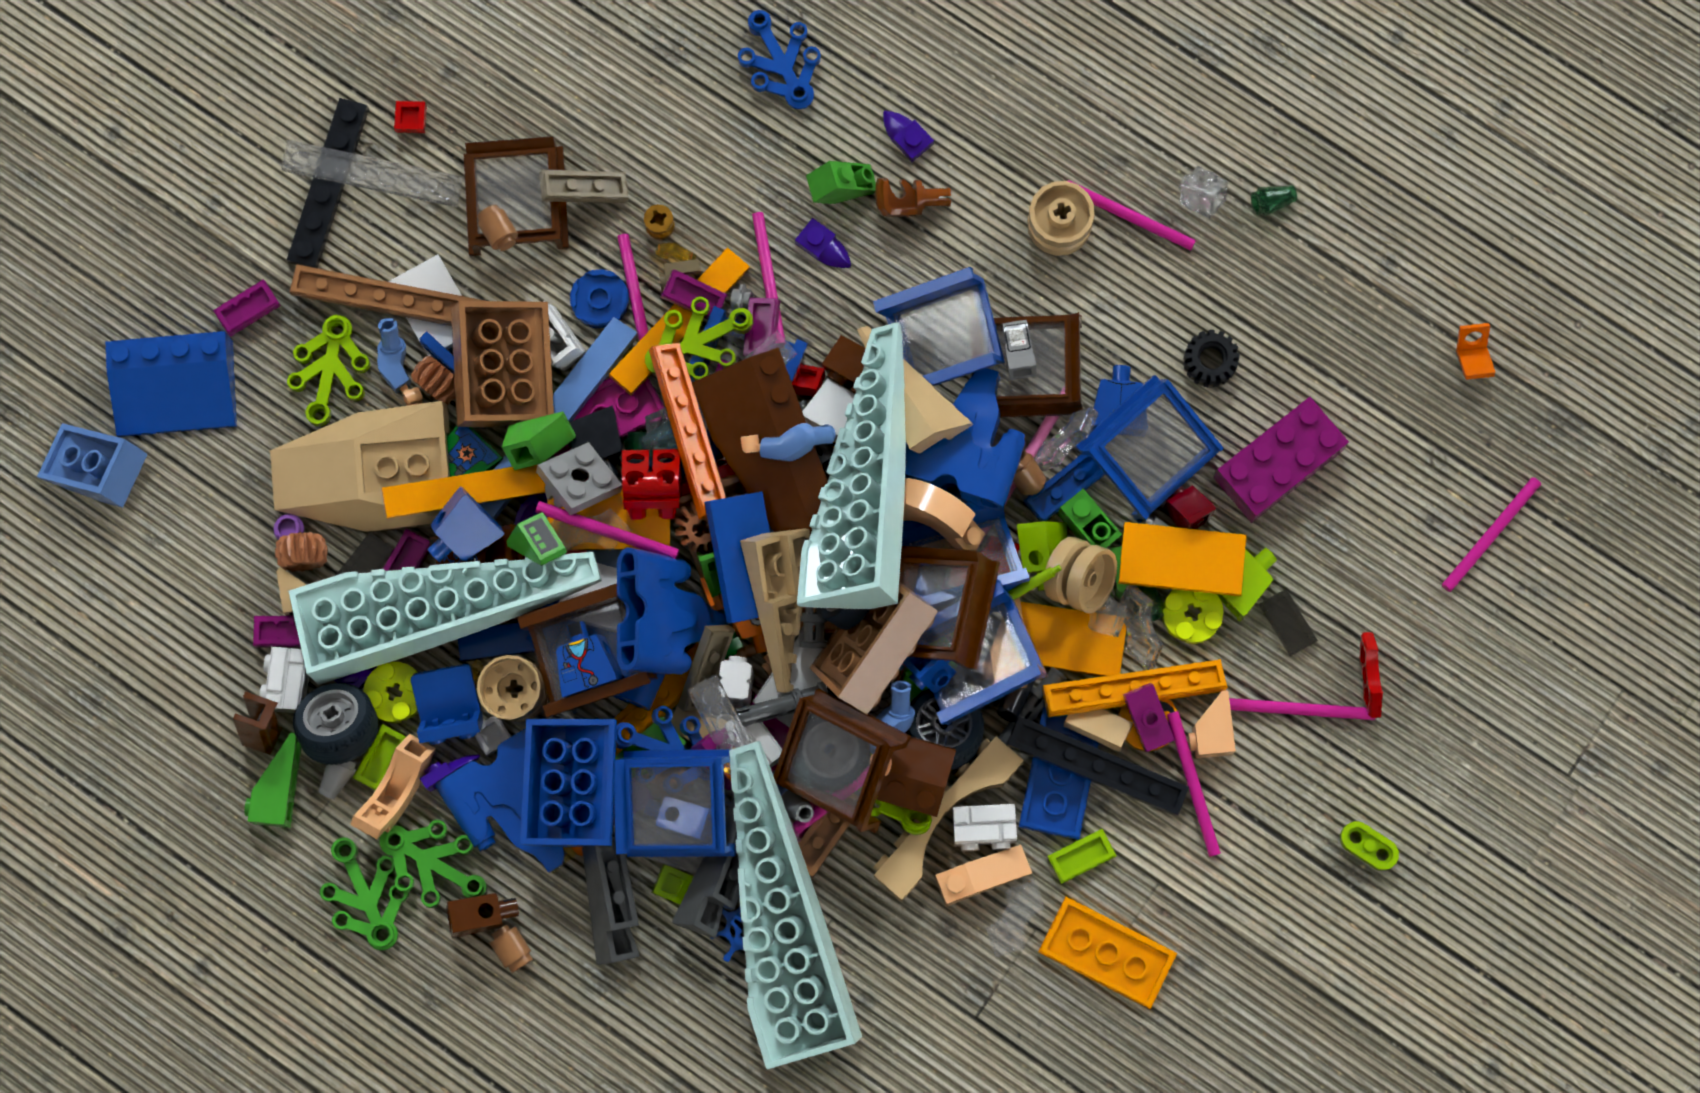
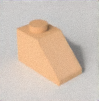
M1228 690L1222 691L1193 726L1192 733H1188V745L1190 751H1195V759L1229 756L1236 752Z

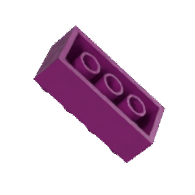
M1308 397L1218 468L1213 478L1247 519L1253 523L1344 451L1349 441L1311 397Z

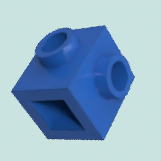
M923 639L918 645L929 644ZM907 657L903 662L912 672L909 678L921 690L927 686L934 694L945 687L957 673L949 664L950 661Z

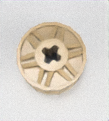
M511 655L495 658L484 666L478 677L477 693L479 701L488 713L499 719L515 722L534 719L544 710L543 705H546L549 701L540 666L528 659ZM520 685L523 686V691L518 692L517 697L516 694L511 693V689Z

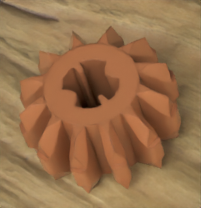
M426 356L422 361H419L414 367V371L410 374L412 380L437 401H443L448 405L452 400H455V375L433 357Z
M691 501L693 510L689 512L687 508L681 507L680 511L685 518L675 517V524L682 527L677 528L674 532L676 536H684L681 540L683 547L692 542L691 549L693 552H697L699 544H702L704 551L707 552L710 550L708 542L711 541L708 519H700L704 521L707 528H701L700 532H697L693 525L699 524L700 520L694 501Z
M290 533L289 535H283L276 541L275 558H277V564L284 570L292 572L312 571L314 568H321L327 562L328 548L325 538L318 533Z

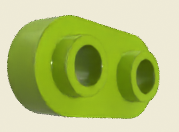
M1359 821L1351 822L1344 826L1340 832L1342 847L1372 868L1385 871L1397 863L1399 859L1397 846L1365 823ZM1353 832L1360 836V842L1357 844L1350 840V834ZM1378 850H1383L1386 853L1384 861H1380L1377 858L1376 853Z

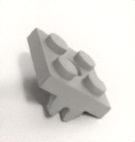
M589 442L537 466L536 473L545 483L547 499L554 498V506L558 508L564 507L570 516L621 493L622 483ZM578 469L584 470L588 473L589 479L585 482L577 481L571 477V473Z

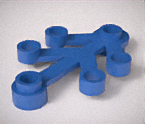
M763 10L752 12L748 18L749 30L752 34L761 36L773 60L755 55L751 48L746 47L739 51L738 62L745 68L755 67L781 75L786 84L770 81L765 73L757 72L751 78L752 88L757 92L766 91L783 96L787 104L794 109L807 108L814 99V91L810 86V81L815 66L820 63L821 54L819 49L813 46L807 47L804 50L803 60L805 64L799 79H797L793 67L802 41L807 38L806 25L801 22L791 25V39L784 55L771 31L770 15ZM758 17H762L765 19V21L762 24H757L754 22V20ZM796 29L804 31L800 36L795 35L793 32ZM814 53L817 55V58L809 60L807 55ZM745 54L752 56V59L749 61H744L741 58ZM757 79H764L765 83L758 86L755 84V81ZM797 90H802L805 94L802 97H796L794 93Z
M660 706L652 712V720L659 726L667 743L637 733L634 726L630 723L622 722L617 725L616 748L625 749L634 745L645 750H685L671 722L673 717L672 711L667 706ZM659 711H663L666 714L665 721L659 719ZM688 716L680 722V730L684 735L688 736L692 746L702 739L699 733L701 724L698 718ZM687 721H691L693 723V731L687 729ZM623 729L627 730L630 734L628 740L624 739L621 735ZM706 766L692 767L680 775L672 774L664 779L663 787L666 792L675 794L680 792L684 785L699 777L705 781H710V771ZM638 767L635 771V778L639 783L647 784L653 781L657 774L671 767ZM642 769L649 771L650 776L648 779L642 777ZM671 779L677 781V789H673L670 786Z

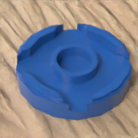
M604 269L591 270L573 284L570 292V304L576 318L584 325L596 329L605 328L613 317L619 321L624 317L629 306V292L623 280L614 272Z

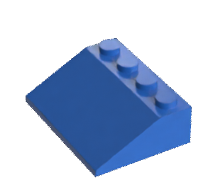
M225 331L105 341L106 371L117 437L237 427L233 340Z
M526 719L520 844L533 847L612 846L616 719Z

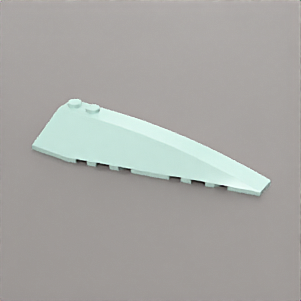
M899 322L871 330L861 361L864 368L861 375L856 377L853 387L856 393L853 402L847 405L845 412L847 421L845 427L840 428L826 471L829 475L828 483L821 487L818 496L821 503L817 515L813 514L809 526L812 528L809 540H804L802 547L797 605L799 607L875 609L898 604L906 459L902 331Z
M594 552L564 554L542 566L525 557L524 560L509 561L508 559H498L488 563L474 561L430 565L428 568L402 567V570L392 571L378 569L371 570L368 573H358L357 571L345 572L288 592L306 673L320 685L479 632L572 595L602 580Z
M760 741L729 750L731 784L735 803L733 812L737 832L738 882L741 921H743L745 980L748 986L747 1008L766 1069H771L855 1044L862 1037L795 832Z

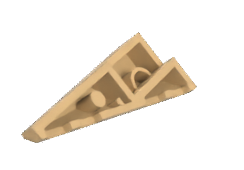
M869 326L857 329L865 349L872 330ZM903 359L906 442L909 449L920 454L943 438L948 440L954 438L973 424L949 400L942 396L930 382Z
M806 528L763 533L740 540L777 692L782 693L793 691L794 685L790 683L792 664H795L797 660V655L793 653L795 636L799 635L802 607L797 605L801 551L804 540L810 537V531Z

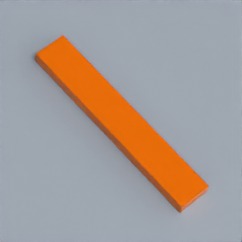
M680 343L652 346L649 349L650 357L699 520L706 519L707 514L704 502L723 499L726 496Z

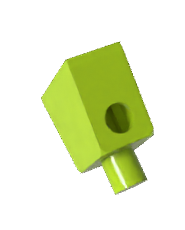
M1043 521L1017 524L1022 567L1026 568L1028 573L1039 574L1046 570L1047 562L1053 550L1062 540L1067 538V523ZM1044 583L1037 587L1038 591H1044Z
M1264 548L1255 557L1245 549L1241 596L1217 594L1223 605L1239 622L1244 619L1274 580L1267 570L1277 562V559L1267 548Z

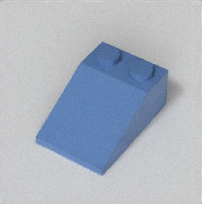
M62 423L37 477L94 500L123 508L147 457V453L126 439Z

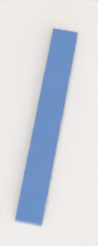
M613 317L554 392V413L563 411L568 421H573L639 337L638 333ZM506 455L495 469L512 467ZM511 499L481 503L480 505L496 520Z

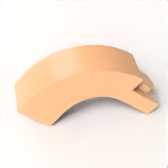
M905 478L903 521H916L933 528L955 549L977 550L985 533L973 521L976 514L961 500L945 490L924 481Z
M409 734L395 748L390 765L381 783L368 801L353 815L350 825L375 839H378L384 831L388 833L400 819L421 784L420 778L425 775L424 771L429 767L436 748L426 742L419 743L418 738Z

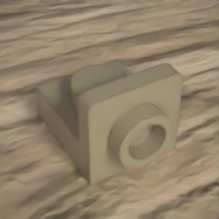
M699 259L664 264L665 273L659 274L661 291L663 292L673 269L698 279L702 275Z

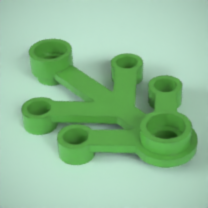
M434 820L427 827L406 831L401 826H393L388 833L384 831L380 836L381 849L385 854L393 858L397 875L395 886L402 893L410 892L414 887V879L408 874L405 855L416 861L423 889L421 901L427 908H435L441 901L440 894L435 889L431 870L461 887L462 893L466 898L486 895L487 884L482 877L478 875L468 877L439 860L440 858L456 854H470L474 846L467 835L457 837L455 842L424 850L412 844L429 838L435 840L443 839L447 835L448 829L441 820ZM436 825L443 826V832L439 835L432 833V829ZM393 836H399L401 839L400 843L396 846H392L389 843L390 838ZM462 840H467L470 845L468 849L460 850L458 848L459 843ZM404 877L409 878V886L401 888L399 881ZM472 882L479 883L478 891L470 892L468 890L469 884ZM427 894H436V901L431 904L425 901Z
M339 838L333 843L331 853L335 860L344 863L357 895L339 889L336 884L325 883L320 888V896L325 901H337L365 911L370 924L353 919L346 911L336 912L332 917V923L337 929H349L366 935L368 943L374 949L388 950L397 942L398 930L394 925V921L401 903L408 899L409 892L404 893L401 899H396L394 891L397 888L394 884L389 889L390 901L382 917L377 905L389 875L395 872L393 858L382 856L378 859L376 863L377 872L369 889L356 860L358 854L356 843L349 838ZM346 845L350 846V855L343 857L341 849ZM385 860H390L392 864L388 871H383L381 868V864ZM399 884L401 888H406V886ZM328 887L335 889V894L331 898L325 896V890ZM340 915H346L347 923L344 926H339L337 923ZM382 929L388 931V937L384 941H380L378 938V932Z

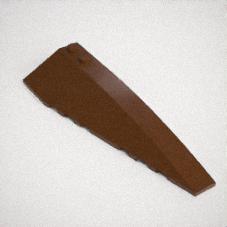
M779 347L746 358L692 382L713 443L724 456L727 464L736 474L748 494L763 492L768 524L773 532L806 528L809 529L811 534L812 528L809 526L813 514L817 515L821 503L818 496L821 487L828 483L815 445L810 452L791 462L763 458L760 456V452L745 453L741 446L740 438L743 436L758 435L760 444L764 437H780L795 425L806 423Z

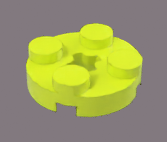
M1173 589L1165 599L1162 609V621L1167 632L1174 638H1178L1188 644H1199L1213 637L1221 626L1224 614L1223 605L1217 594ZM1193 605L1194 608H1199L1201 613L1197 615V621H1193L1191 617L1186 618L1184 613L1188 611V606Z
M402 662L385 663L377 666L367 677L363 691L369 697L378 719L396 724L418 714L411 685L412 675L418 672L410 665ZM400 685L399 690L403 692L402 696L395 697L393 701L389 700L388 688Z

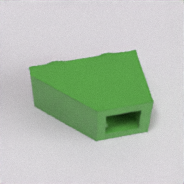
M828 161L806 175L813 203L836 204L875 193L876 182L870 164Z
M562 411L509 425L502 449L513 469L518 470L543 463L571 442L576 434Z
M1084 489L1079 491L1059 509L1058 516L1063 522L1067 523L1068 528L1073 534L1091 545L1108 548L1123 535Z

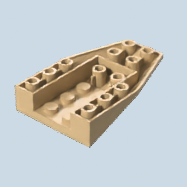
M443 401L358 412L270 450L274 510L364 532L431 527L432 521L441 510L386 519L381 488L450 477L447 435H450L448 405Z

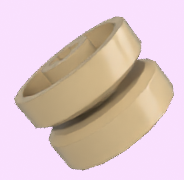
M1068 181L1051 182L1040 188L1033 196L1027 220L1028 234L1038 248L1045 253L1055 256L1069 255L1080 250L1088 241L1095 217L1094 203L1088 192L1079 185Z
M1067 537L1057 545L1047 562L1046 569L1060 565L1062 570L1057 572L1055 577L1044 583L1046 596L1063 605L1069 604L1074 609L1084 613H1094L1107 601L1114 587L1117 576L1116 556L1110 549L1091 545L1087 541L1076 537Z

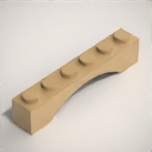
M997 736L991 742L987 738L982 742L977 751L978 757L971 765L967 763L960 767L955 773L958 780L951 788L946 784L938 816H931L932 823L929 830L921 835H913L904 831L893 844L897 847L890 857L884 854L874 865L873 868L877 871L874 874V879L900 902L921 881L926 846L942 818L958 803L971 795L988 789L1003 787L1023 764L1024 760ZM917 819L914 820L915 823H920Z

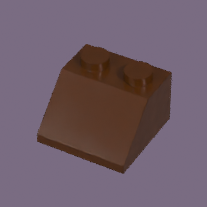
M911 736L907 748L893 751L891 769L889 774L884 776L877 800L937 817L956 749Z

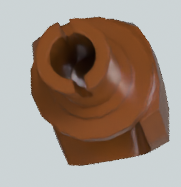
M877 178L875 187L876 205L883 216L922 215L925 206H951V199L939 198L940 196H951L950 187L925 189L922 186L921 180H914L912 188L905 179H901L899 184L903 194L897 198L890 188L889 180L887 178Z

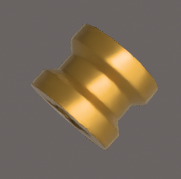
M657 204L646 210L644 223L650 237L657 240L668 238L673 233L675 227L670 209L664 205Z

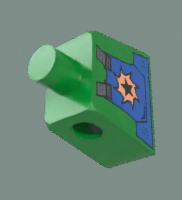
M456 426L447 438L450 477L494 470L503 459L471 427Z

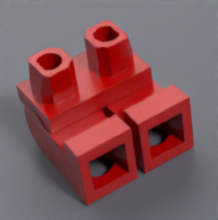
M678 449L653 450L652 472H650L649 450H622L623 509L628 510L630 519L642 520L646 518V509H658V515L662 519L675 518L676 508H679L680 481L682 479L681 458ZM662 458L674 459L669 463L659 462ZM631 459L643 460L641 463L637 464L628 462Z

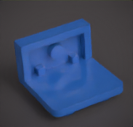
M456 665L412 675L411 685L420 718L417 730L419 743L429 742V744L435 745L445 742L447 738L457 736L460 739H468L481 731L484 719L470 665Z

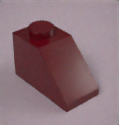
M1193 485L1187 489H1184L1183 486L1179 487L1168 497L1169 500H1167L1164 506L1178 528L1198 529L1208 523L1216 510L1213 503Z

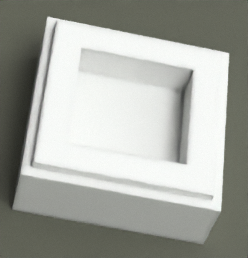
M495 716L485 720L481 731L475 735L476 740L487 757L497 751L500 743L511 737L502 720Z

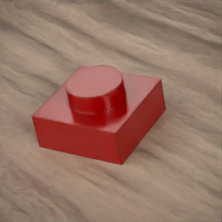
M396 101L395 132L425 133L426 103L424 101Z
M800 364L792 381L795 393L814 397L825 379V369Z

